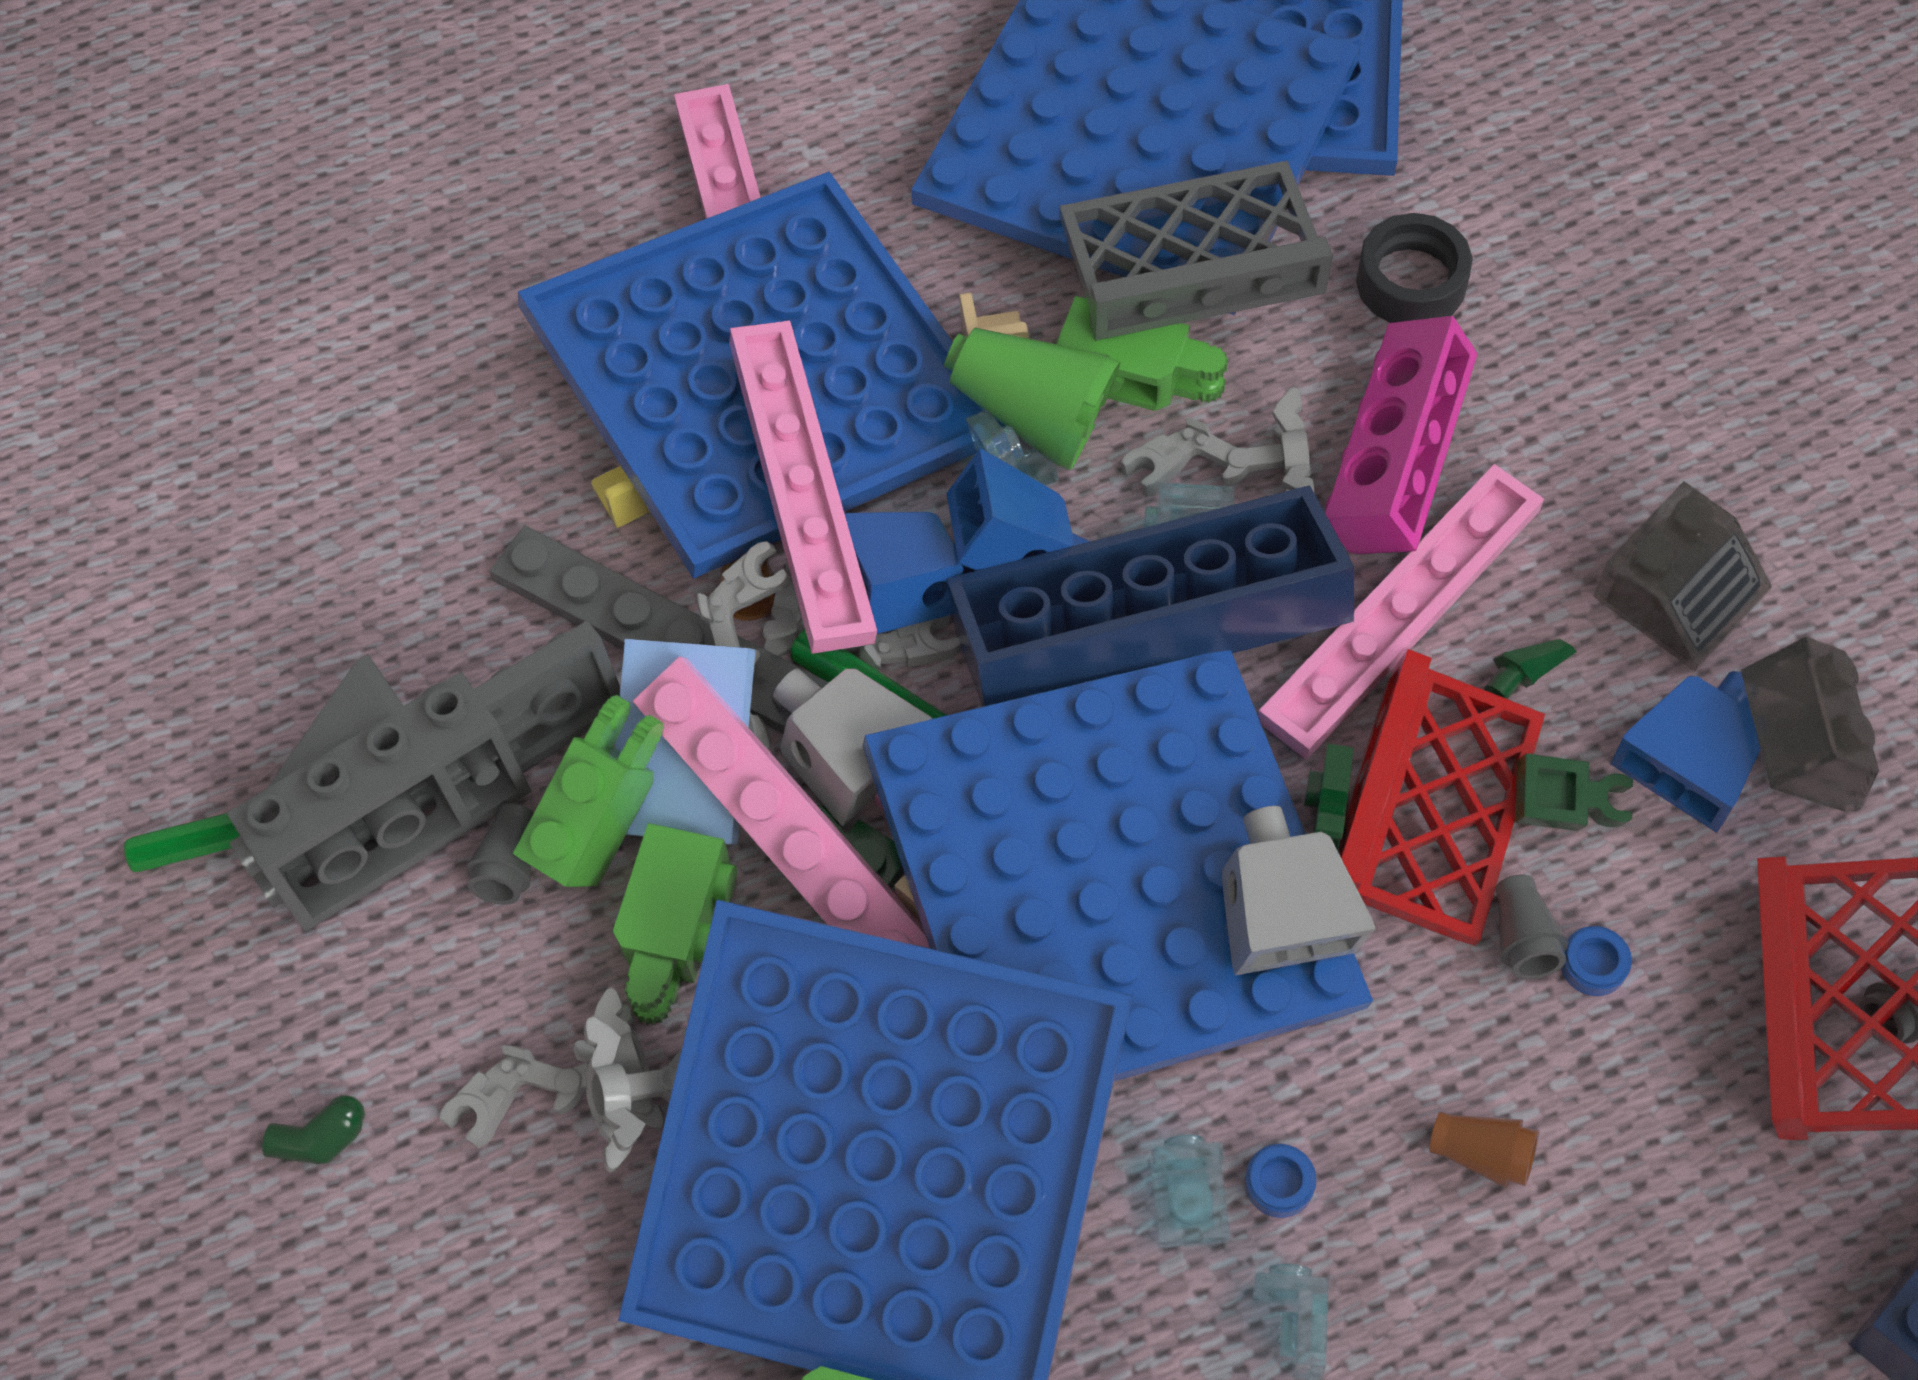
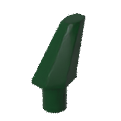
M1556 639L1504 652L1494 657L1493 661L1499 670L1487 683L1484 690L1509 699L1520 684L1526 688L1534 685L1540 677L1577 651L1567 642Z

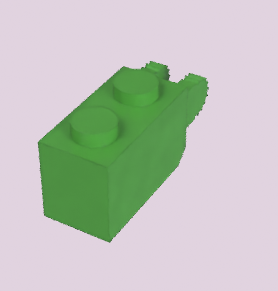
M1078 296L1074 297L1057 344L1110 355V358L1121 362L1108 399L1156 411L1170 405L1173 395L1195 401L1200 399L1201 402L1208 401V403L1212 400L1216 401L1218 397L1221 398L1225 390L1226 379L1223 376L1224 372H1227L1228 363L1226 352H1223L1222 348H1217L1216 345L1209 346V343L1190 339V325L1179 323L1095 341L1089 323L1090 308L1087 299Z
M618 695L612 696L603 704V707L599 710V715L595 717L585 738H573L513 852V855L565 887L597 886L653 785L654 772L646 766L663 734L664 723L650 714L645 716L636 724L632 735L628 738L622 751L620 752L613 746L624 727V723L627 721L631 709L629 707L631 703Z
M651 823L647 824L612 931L619 944L621 953L630 967L627 975L629 981L625 982L627 988L624 989L628 1002L632 1003L631 1007L635 1017H638L640 1022L644 1021L646 1025L649 1023L656 1025L657 1022L663 1023L662 1020L668 1018V1013L672 1011L670 1005L675 1003L681 980L695 983L700 963L703 960L716 901L730 902L737 879V866L732 865L724 839Z

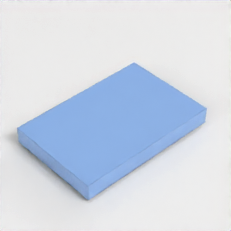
M625 639L620 697L631 703L629 706L631 709L627 721L624 723V727L615 742V749L620 752L622 751L628 738L632 735L636 724L645 717L632 701L678 657L687 658L749 728L755 650L739 647ZM661 735L660 741L656 744L657 747L646 766L654 772L653 785L626 835L644 836L647 824L651 823L724 839L725 844H738L740 824Z

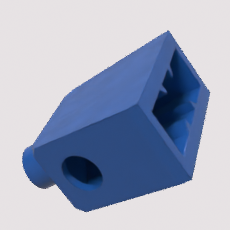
M979 448L946 493L958 563L964 566L981 570L1090 542L1072 533L1065 500L1059 493Z
M932 512L844 513L876 624L877 634L952 615L946 578L977 570L958 563L955 542H952L938 515Z
M1738 671L1729 672L1717 688L1698 676H1688L1626 732L1610 765L1718 833L1741 794L1771 726L1766 718L1751 710L1762 694L1759 684L1750 676Z

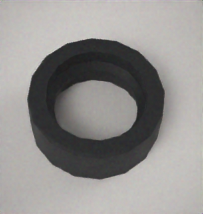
M1420 213L1392 216L1375 225L1363 241L1356 278L1360 298L1374 315L1389 323L1452 316L1464 301L1473 256L1468 241L1456 227L1436 216ZM1409 249L1422 251L1442 262L1448 269V280L1430 289L1415 290L1403 288L1388 280L1379 269L1382 258L1396 251Z

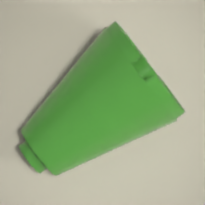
M975 327L968 337L961 334L956 336L945 359L944 367L952 370L950 384L1056 466L1070 471L1076 464L1095 427L1093 423L1101 406L1104 407L1121 362L1110 358V355Z

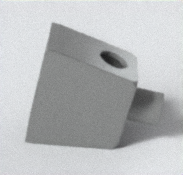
M796 668L781 680L773 693V697L792 713L787 720L780 744L783 756L842 826L873 801L878 794L862 747L865 735L932 719L929 715L857 669H845L821 688L804 672Z
M1279 806L1259 808L1245 815L1243 823L1250 844L1236 848L1222 871L1223 893L1234 974L1241 975L1356 953L1374 932L1375 926L1331 837L1323 832L1290 837L1282 808Z

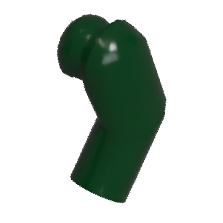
M340 1095L333 1098L330 1104L325 1106L304 1127L270 1123L263 1137V1155L269 1158L312 1164L329 1163L350 1145L361 1132L362 1122L365 1118L364 1106L355 1097Z

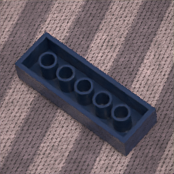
M1310 485L946 578L956 637H959L960 647L982 707L1206 653L1231 650L1233 654L1354 622V565Z

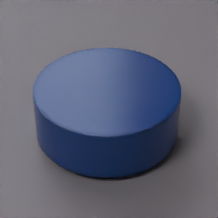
M1588 926L1574 932L1567 940L1568 947L1564 951L1566 963L1561 968L1566 981L1577 991L1590 996H1604L1615 992L1622 986L1631 970L1632 956L1626 942L1614 931L1600 926Z
M1272 1144L1260 1149L1251 1158L1246 1170L1245 1190L1249 1200L1259 1211L1272 1217L1286 1218L1300 1213L1310 1203L1316 1188V1172L1311 1160L1305 1153L1291 1145Z

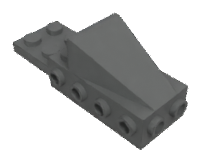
M587 620L568 632L556 635L547 645L516 664L500 669L489 680L476 688L472 687L461 671L443 683L429 687L421 696L406 705L401 703L369 654L364 655L353 664L267 789L227 812V815L240 834V837L229 843L248 874L251 877L253 876L271 906L275 908L284 902L303 930L307 932L497 814L501 805L514 803L532 792L523 772L571 743L574 737L579 738L587 733L595 717L599 715V710L607 702V699L616 695L620 697V685L601 637ZM427 805H435L434 812L425 817L421 808ZM375 839L378 846L372 851L367 852L363 845L367 841ZM316 874L320 882L313 887H304L306 880Z

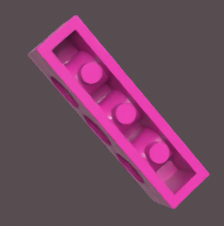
M1453 316L1388 323L1381 347L1374 358V368L1365 395L1358 406V416L1348 446L1345 447L1342 454V464L1332 495L1329 496L1325 506L1327 518L1341 543L1350 553L1374 554L1417 551L1478 355Z

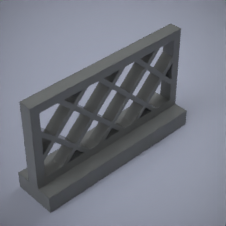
M1288 160L1061 205L1059 208V218L1090 308L1089 323L1095 341L1321 295L1327 291L1333 254L1326 237L1318 238ZM1277 183L1283 195L1276 207L1249 196L1254 188ZM1214 197L1228 204L1219 218H1215L1192 206L1198 199ZM1152 208L1171 215L1161 230L1135 218L1140 211ZM1239 209L1265 220V223L1256 235L1229 224ZM1098 219L1114 227L1102 242L1082 233L1078 223ZM1182 220L1208 232L1198 247L1172 236ZM1278 226L1298 235L1301 242L1277 246L1266 240L1274 228ZM1125 232L1151 243L1140 259L1114 247ZM1219 237L1246 249L1242 254L1222 258L1209 253ZM1161 249L1188 260L1183 266L1163 270L1151 264ZM1104 260L1130 272L1127 277L1099 283L1095 276V272Z

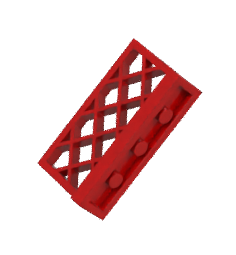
M1407 649L1389 674L1345 811L1343 836L1340 839L1339 855L1365 905L1446 937L1476 946L1482 938L1495 886L1498 882L1515 822L1517 760L1526 753L1534 754L1545 714L1429 669L1431 657ZM1434 692L1454 700L1464 720L1439 729L1427 707L1430 693ZM1501 718L1524 726L1520 744L1500 753L1484 723ZM1421 726L1426 735L1417 738ZM1470 729L1486 759L1462 769L1446 739ZM1432 745L1448 775L1423 785L1410 763V758L1413 752ZM1515 759L1511 771L1506 762ZM1492 769L1506 792L1502 802L1484 809L1467 778ZM1404 781L1409 791L1399 794ZM1454 785L1470 815L1445 825L1429 794ZM1415 801L1431 831L1405 842L1392 816L1395 808ZM1499 814L1496 827H1494L1490 818ZM1476 825L1489 846L1487 858L1467 866L1451 834ZM1387 838L1392 848L1382 851L1385 839ZM1437 841L1453 872L1427 883L1411 851ZM1396 857L1414 888L1398 896L1371 886L1377 865ZM1483 871L1478 885L1473 875ZM1459 881L1473 905L1468 923L1444 914L1433 892ZM1419 898L1420 901H1421V903H1422V905L1417 904V903L1412 902V901H1414V900H1416V899Z
M1785 856L1757 858L1771 1118L1778 1138L1783 1140H1809L1808 1132L1918 1130V1109H1905L1887 1094L1912 1067L1918 1070V1043L1910 1049L1882 1026L1907 1000L1918 1007V970L1907 982H1904L1877 961L1902 935L1918 946V931L1912 927L1918 920V900L1899 917L1873 897L1888 880L1918 878V857L1788 865ZM1859 881H1867L1862 887L1854 883ZM1836 883L1852 897L1826 921L1806 905L1805 885ZM1863 905L1891 926L1867 951L1863 950L1839 931ZM1807 921L1818 929L1809 940ZM1829 939L1857 960L1832 986L1810 969V958ZM1868 969L1897 991L1872 1017L1843 995ZM1811 985L1823 994L1814 1004L1812 1003ZM1834 1003L1862 1025L1837 1052L1814 1034V1023ZM1873 1034L1902 1057L1877 1084L1847 1061ZM1816 1051L1828 1060L1818 1071ZM1838 1069L1867 1092L1850 1111L1820 1112L1818 1090ZM1880 1102L1888 1110L1871 1109Z

